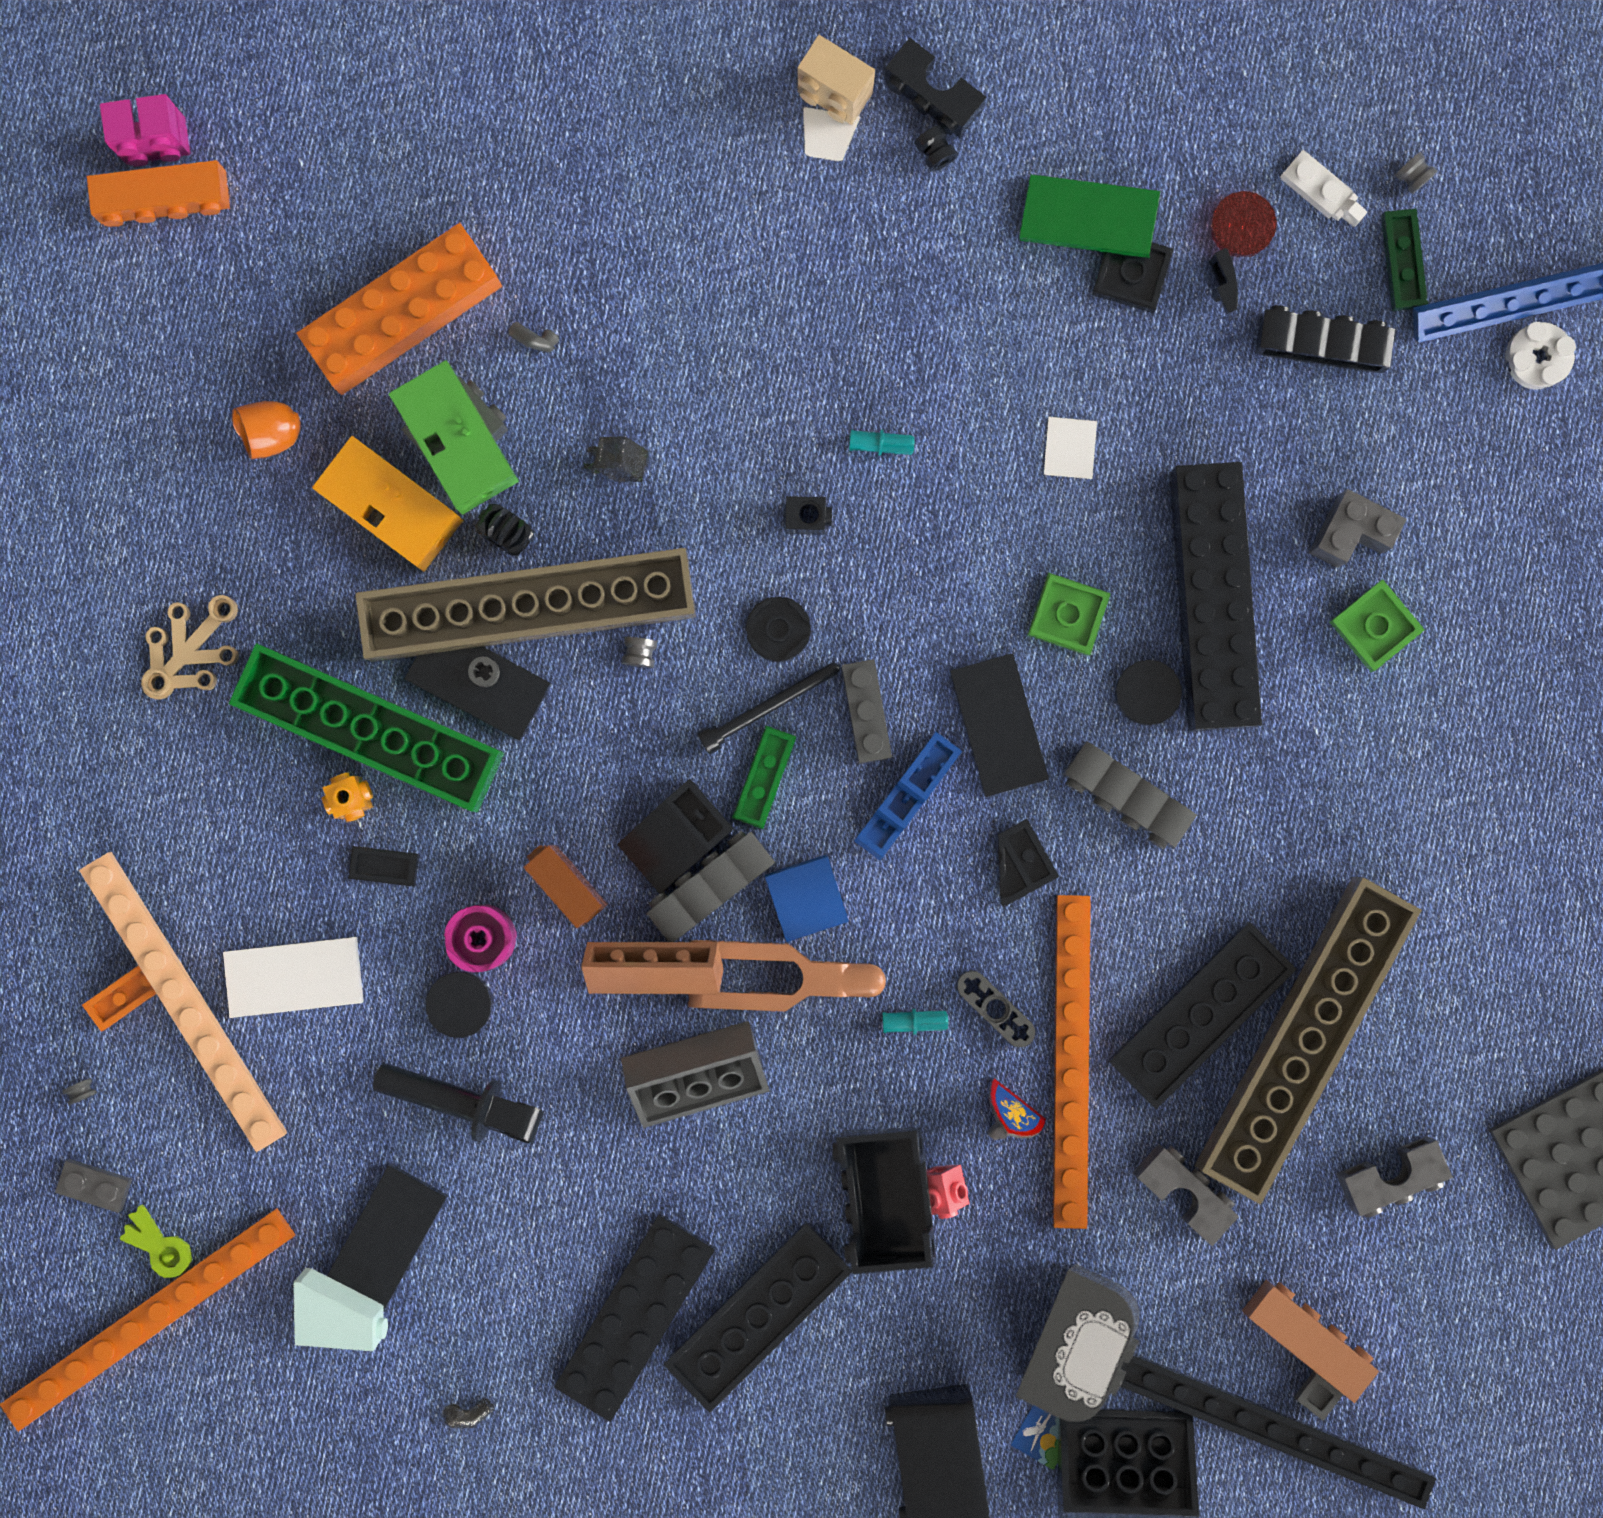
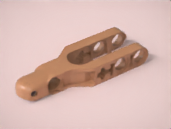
M691 940V942H718L721 959L795 962L803 973L802 985L794 993L753 991L749 993H732L720 990L719 994H688V1007L785 1012L808 996L875 997L883 991L886 984L885 974L877 965L870 963L810 961L788 943Z

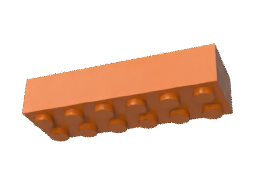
M459 222L296 334L332 387L342 396L503 286Z

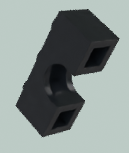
M909 37L885 67L884 80L887 87L895 94H903L910 99L912 106L923 115L928 113L937 120V125L943 126L947 134L952 135L954 133L957 137L961 138L984 109L987 97L962 77L948 90L939 91L932 88L926 78L934 68L935 56Z

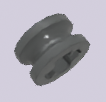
M482 656L471 662L468 674L473 683L487 688L497 683L500 677V669L495 661ZM481 664H484L486 667L492 666L493 673H488L491 677L486 681L482 677H476V671L480 672L477 667Z
M91 1078L62 1090L63 1094L69 1096V1101L67 1102L69 1106L97 1094L96 1089L90 1087L92 1083Z

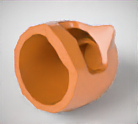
M261 401L236 407L232 411V424L236 433L241 437L250 459L267 458L279 454L293 446L298 438L301 429L300 417L298 413L294 412L290 406L284 403Z

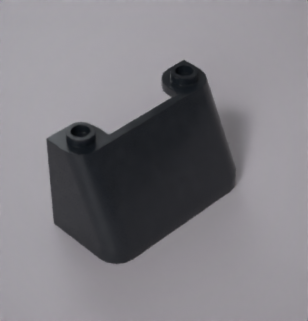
M961 1384L890 1394L891 1405L884 1406L887 1427L894 1426L905 1503V1506L898 1507L900 1518H990L975 1409L969 1385Z

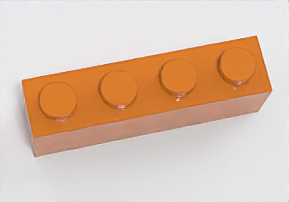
M217 160L87 176L91 215L107 227H118L123 225L125 221L133 220L139 223H151L158 217L166 216L171 219H184L188 217V214L199 212L203 215H216L220 213V210L230 209L226 170Z

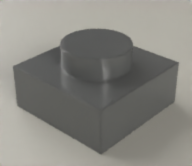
M1313 1371L1294 1398L1324 1421L1343 1394Z

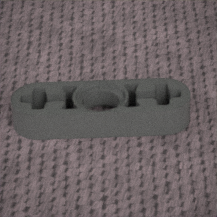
M969 970L959 976L956 983L958 993L1011 1045L1026 1047L1034 1040L1035 1028L1033 1024L982 974ZM977 977L980 980L977 986L983 993H986L988 988L992 990V993L982 1000L980 1006L975 1004V1001L980 998L974 992L970 991L968 994L964 992L967 987L964 983L966 978L974 980ZM993 999H999L1005 1005V1012L999 1018H991L986 1012L987 1004ZM1012 1011L1016 1016L1011 1018V1020L1018 1026L1023 1024L1027 1026L1025 1029L1027 1037L1024 1040L1020 1037L1014 1040L1012 1038L1014 1031L1007 1024L1004 1026V1029L999 1027V1024L1004 1023L1010 1017Z

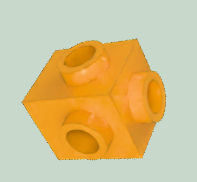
M349 772L332 777L330 779L331 784L322 787L325 796L322 797V803L328 815L333 814L334 819H345L346 823L364 817V811L373 808L371 802L373 793L367 780H363L360 776L353 775L350 777ZM342 791H347L349 794V799L346 803L342 800L340 794Z

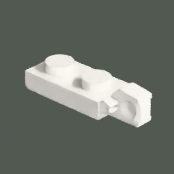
M1302 150L1280 177L1282 181L1328 219L1332 217L1339 221L1342 217L1355 227L1367 213L1356 202L1358 196L1353 193V190L1305 150Z

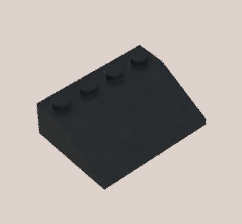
M1100 1409L1093 1417L1084 1421L1071 1422L1059 1418L1058 1518H1199L1193 1416L1184 1412Z

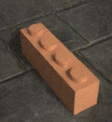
M587 942L581 966L589 994H719L724 970L718 942Z
M1265 1280L1242 1309V1312L1355 1403L1379 1373L1371 1364L1374 1358L1359 1345L1353 1350L1344 1343L1347 1336L1331 1324L1326 1328L1318 1322L1321 1315L1308 1304L1304 1303L1300 1307L1292 1301L1295 1294L1282 1283L1278 1282L1274 1286L1268 1280Z

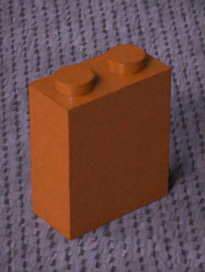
M540 845L526 857L529 863L523 868L576 928L585 926L608 905L557 845Z

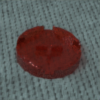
M1248 191L1231 193L1222 199L1211 217L1212 239L1220 250L1227 248L1230 256L1251 257L1266 249L1275 235L1277 226L1275 211L1267 199L1257 193Z

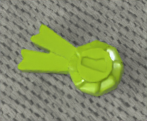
M143 1204L139 1205L136 1212L128 1214L136 1226L126 1224L124 1227L125 1233L119 1239L149 1252L151 1268L163 1278L180 1276L192 1261L190 1245L179 1236L164 1237Z

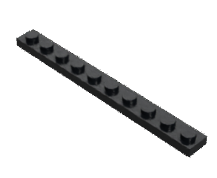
M1134 1354L1129 1364L1125 1362L1122 1364L1121 1369L1126 1371L1121 1384L1122 1388L1425 1510L1436 1481V1477L1431 1473Z

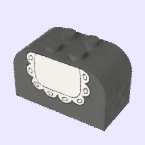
M1078 1264L1069 1268L1015 1397L1066 1421L1079 1422L1093 1417L1102 1408L1110 1394L1116 1396L1126 1375V1371L1121 1369L1123 1362L1129 1364L1139 1343V1340L1134 1338L1139 1325V1307L1131 1292L1119 1283Z

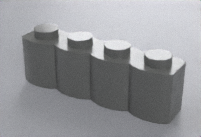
M1088 741L1083 742L1062 774L1068 779L1065 784L1079 794H1082L1084 790L1095 797L1093 803L1108 813L1111 809L1117 811L1122 815L1120 821L1134 831H1137L1139 827L1150 834L1148 840L1163 850L1166 846L1176 848L1197 816L1186 806L1171 798Z
M740 831L726 842L730 848L723 854L719 855L717 851L713 852L701 862L704 868L693 876L689 871L675 882L678 889L667 896L663 891L648 903L652 909L646 914L668 942H675L776 863L752 831L747 835Z

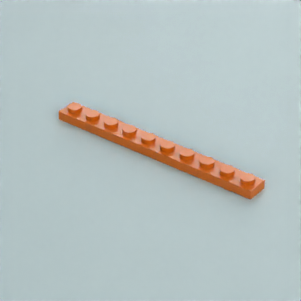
M1056 895L1053 1139L1054 1228L1087 1229L1091 909V896Z
M276 1208L0 1403L1 1408L19 1432L296 1236L278 1208Z

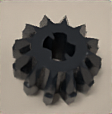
M489 504L485 510L483 509L478 517L479 520L475 524L476 530L480 535L509 555L519 556L522 550L526 549L530 543L529 540L533 536L531 527L524 520L499 504Z

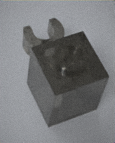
M599 437L598 447L590 446L587 448V452L595 456L593 463L584 464V468L594 474L602 473L615 482H642L648 450L628 437Z

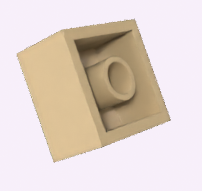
M818 35L798 66V92L800 97L812 106L818 104L828 110V115L837 122L843 123L846 121L853 125L873 94L875 69L821 35Z

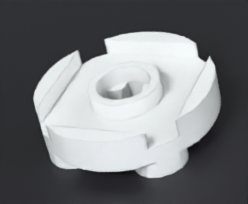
M1533 322L1517 332L1507 345L1505 357L1512 370L1510 374L1517 383L1529 389L1537 390L1551 387L1562 381L1570 373L1574 364L1576 344L1558 326L1545 322ZM1543 349L1546 352L1547 360H1543L1539 364L1536 362L1537 356L1533 354V350Z

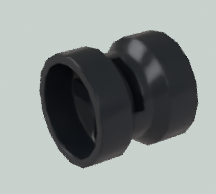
M942 125L925 131L914 142L919 152L925 154V163L930 172L946 167L958 157L954 146L948 144L946 140L947 134Z

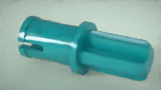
M851 429L849 451L878 452V456H881L882 453L911 455L914 452L915 439L912 435L884 433L882 429H880V433Z
M912 1008V1012H882L883 1033L913 1032V1035H917V1031L947 1030L949 1025L946 1011L916 1012V1009Z

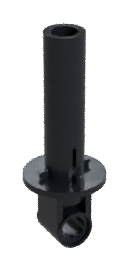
M382 1063L376 1072L373 1082V1090L375 1092L472 1122L471 1138L478 1143L486 1137L489 1130H493L510 1138L533 1144L544 1115L543 1110L534 1106L500 1098L501 1083L497 1080H491L483 1093H478L388 1063Z

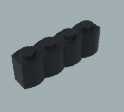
M1274 305L1270 309H1265L1260 315L1255 354L1274 358H1288L1307 363H1320L1332 367L1352 368L1365 372L1384 373L1390 368L1395 329L1387 327L1386 322L1371 320L1367 324L1354 322L1355 318L1351 316L1339 315L1335 316V319L1322 317V313L1318 311L1306 310L1302 314L1290 312V308L1286 306Z

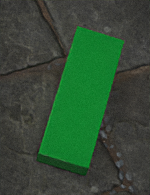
M765 726L734 811L733 819L764 829L797 736Z

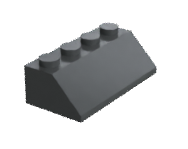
M749 1021L621 1058L626 1089L643 1128L770 1092Z

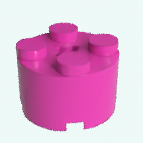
M485 904L470 906L458 911L449 920L444 935L446 952L450 960L465 971H489L502 965L511 956L515 948L517 932L510 917L501 909ZM484 931L486 933L484 939L487 943L477 945L475 943L477 937L474 933Z

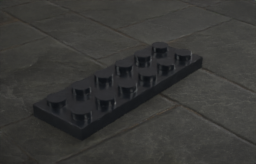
M1247 921L1108 1062L1157 1110L1297 969L1251 922Z
M659 1213L566 1365L554 1388L611 1423L716 1247Z
M806 1221L664 1361L663 1365L711 1413L852 1273L851 1266L846 1264L845 1260Z

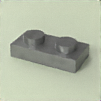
M69 1159L64 1163L55 1193L119 1213L123 1210L132 1178Z

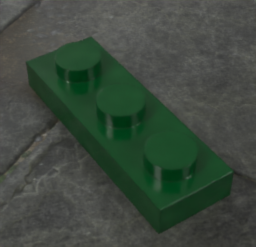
M1417 208L1385 211L1381 215L1392 311L1409 310L1414 307L1427 305L1428 299Z

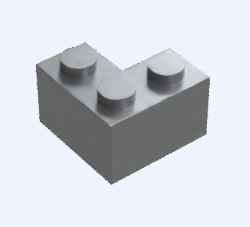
M1347 489L1337 496L1309 554L1337 568L1348 563L1358 542L1382 554L1393 548L1407 519Z

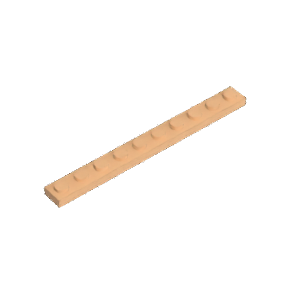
M112 852L106 853L80 869L79 871L256 1153L286 1135L287 1131Z

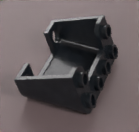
M921 1128L844 1130L836 1138L837 1142H833L832 1153L834 1162L840 1163L841 1168L846 1169L842 1170L841 1180L843 1190H848L850 1203L845 1205L847 1224H852L853 1234L849 1238V1244L844 1245V1257L846 1264H851L852 1274L933 1268L936 1262V1247Z

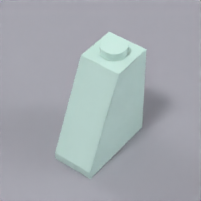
M305 1268L294 1281L295 1345L374 1351L381 1339L386 1337L388 1320L383 1318L382 1304L312 1268Z

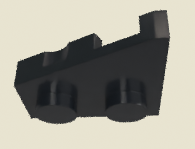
M1028 819L997 835L999 891L1002 907L1013 903L1059 877Z

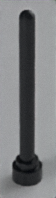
M832 662L718 728L716 726L711 728L707 726L696 733L708 754L711 755L721 749L720 745L725 743V738L837 675L840 672V666Z

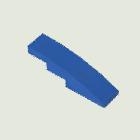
M935 732L854 842L878 860H881L962 751Z

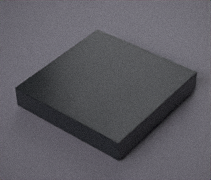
M1152 243L1149 258L1104 252L1092 295L1154 313L1174 249Z

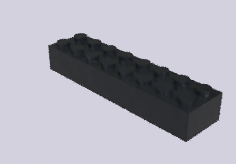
M1242 462L1175 466L1169 473L1188 732L1262 726Z

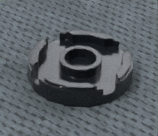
M786 597L766 598L756 604L748 615L746 625L747 639L754 652L765 660L774 662L789 661L801 654L809 642L811 633L809 616L804 608L793 599Z
M1154 660L1138 661L1126 668L1120 675L1115 689L1117 706L1123 715L1135 723L1146 726L1159 724L1170 718L1179 707L1182 696L1180 680L1173 669L1163 662Z
M453 972L440 977L431 986L426 997V1012L430 1023L438 1032L455 1038H464L477 1033L487 1024L493 1007V998L489 987L480 977L468 972Z

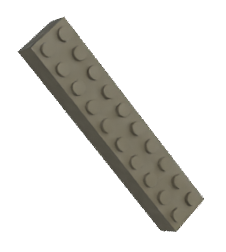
M686 548L355 593L363 657L370 662L696 618Z
M1352 877L1194 1165L1196 1168L1256 1203L1262 1204L1422 911L1421 909L1364 877Z

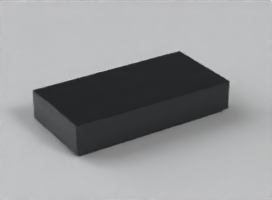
M352 846L348 879L415 887L420 854Z

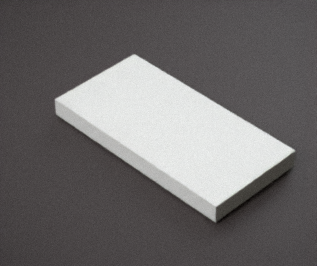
M357 937L223 952L230 1018L364 1002Z

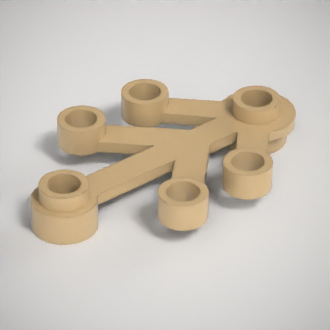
M218 595L211 599L208 605L210 615L188 640L186 638V621L190 617V609L185 604L179 602L171 604L167 614L171 619L173 656L166 664H164L163 646L168 642V633L159 627H152L146 632L145 638L149 644L150 669L144 673L141 686L148 697L160 700L170 696L174 689L198 687L208 691L216 686V675L207 670H201L196 675H176L184 665L221 663L226 666H232L237 663L239 659L238 651L231 646L225 645L219 649L197 651L222 622H230L237 616L238 606L232 598ZM224 604H228L230 612L223 616L220 613V608ZM182 607L184 614L181 618L177 619L174 616V611L176 608ZM159 631L162 638L160 642L154 643L152 636L155 632ZM226 650H230L232 658L230 661L225 662L223 660V653ZM208 674L211 679L210 683L207 686H203L201 678L203 675ZM159 677H162L164 680V686L161 689L155 687V681Z

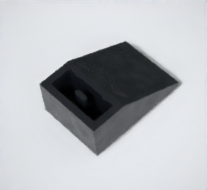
M689 778L617 845L658 893L661 894L735 829Z

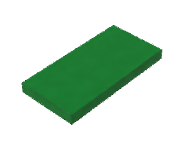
M1031 174L1019 236L1020 241L1149 258L1161 191Z

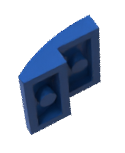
M827 854L765 874L786 942L849 922Z

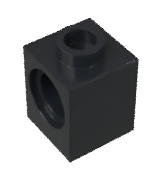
M786 496V534L825 535V526H832V506H826V497ZM807 508L814 509L818 513V519L810 524L803 522L799 516Z

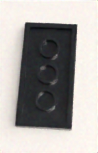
M483 646L417 655L404 678L519 741H522L552 683ZM482 656L495 661L500 669V677L497 683L487 688L473 683L468 674L471 662ZM479 665L477 669L480 672L476 671V677H482L485 681L491 677L488 673H493L492 666Z
M1014 654L950 670V676L984 796L988 797L1049 780Z
M389 1164L327 1277L382 1304L384 1313L448 1195L397 1166Z

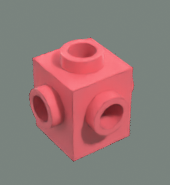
M961 1165L934 1166L927 1170L932 1215L938 1214L939 1219L958 1215L957 1210L969 1204L968 1190L965 1185Z

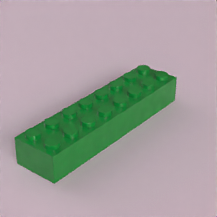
M257 643L228 703L471 812H479L505 754L503 751Z

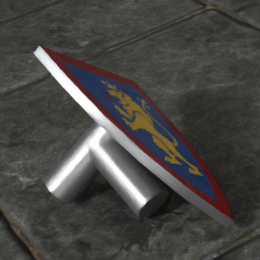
M995 1078L992 1080L988 1097L990 1107L997 1121L987 1131L988 1135L994 1140L1005 1139L1007 1136L1031 1138L1038 1135L1044 1127L1046 1118Z

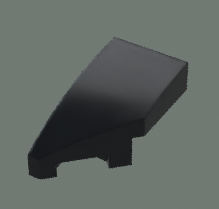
M1224 248L1214 253L1209 264L1219 284V287L1212 293V299L1215 302L1221 300L1224 311L1229 314L1236 311L1238 307V286L1232 259L1228 249Z

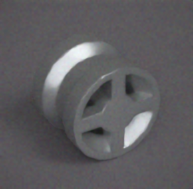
M1421 152L1415 155L1395 174L1399 180H1404L1408 184V190L1411 194H1414L1438 172L1434 166H1428L1424 162L1425 156Z
M625 637L624 644L627 649L626 654L622 656L621 663L636 667L654 668L655 661L652 658V653L657 647V641L638 637Z

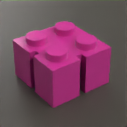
M166 94L136 98L139 122H134L130 99L100 103L105 143L126 164L139 167L147 165L148 161L161 159L165 162H173L179 160L180 156L190 155L185 116L175 107V104Z

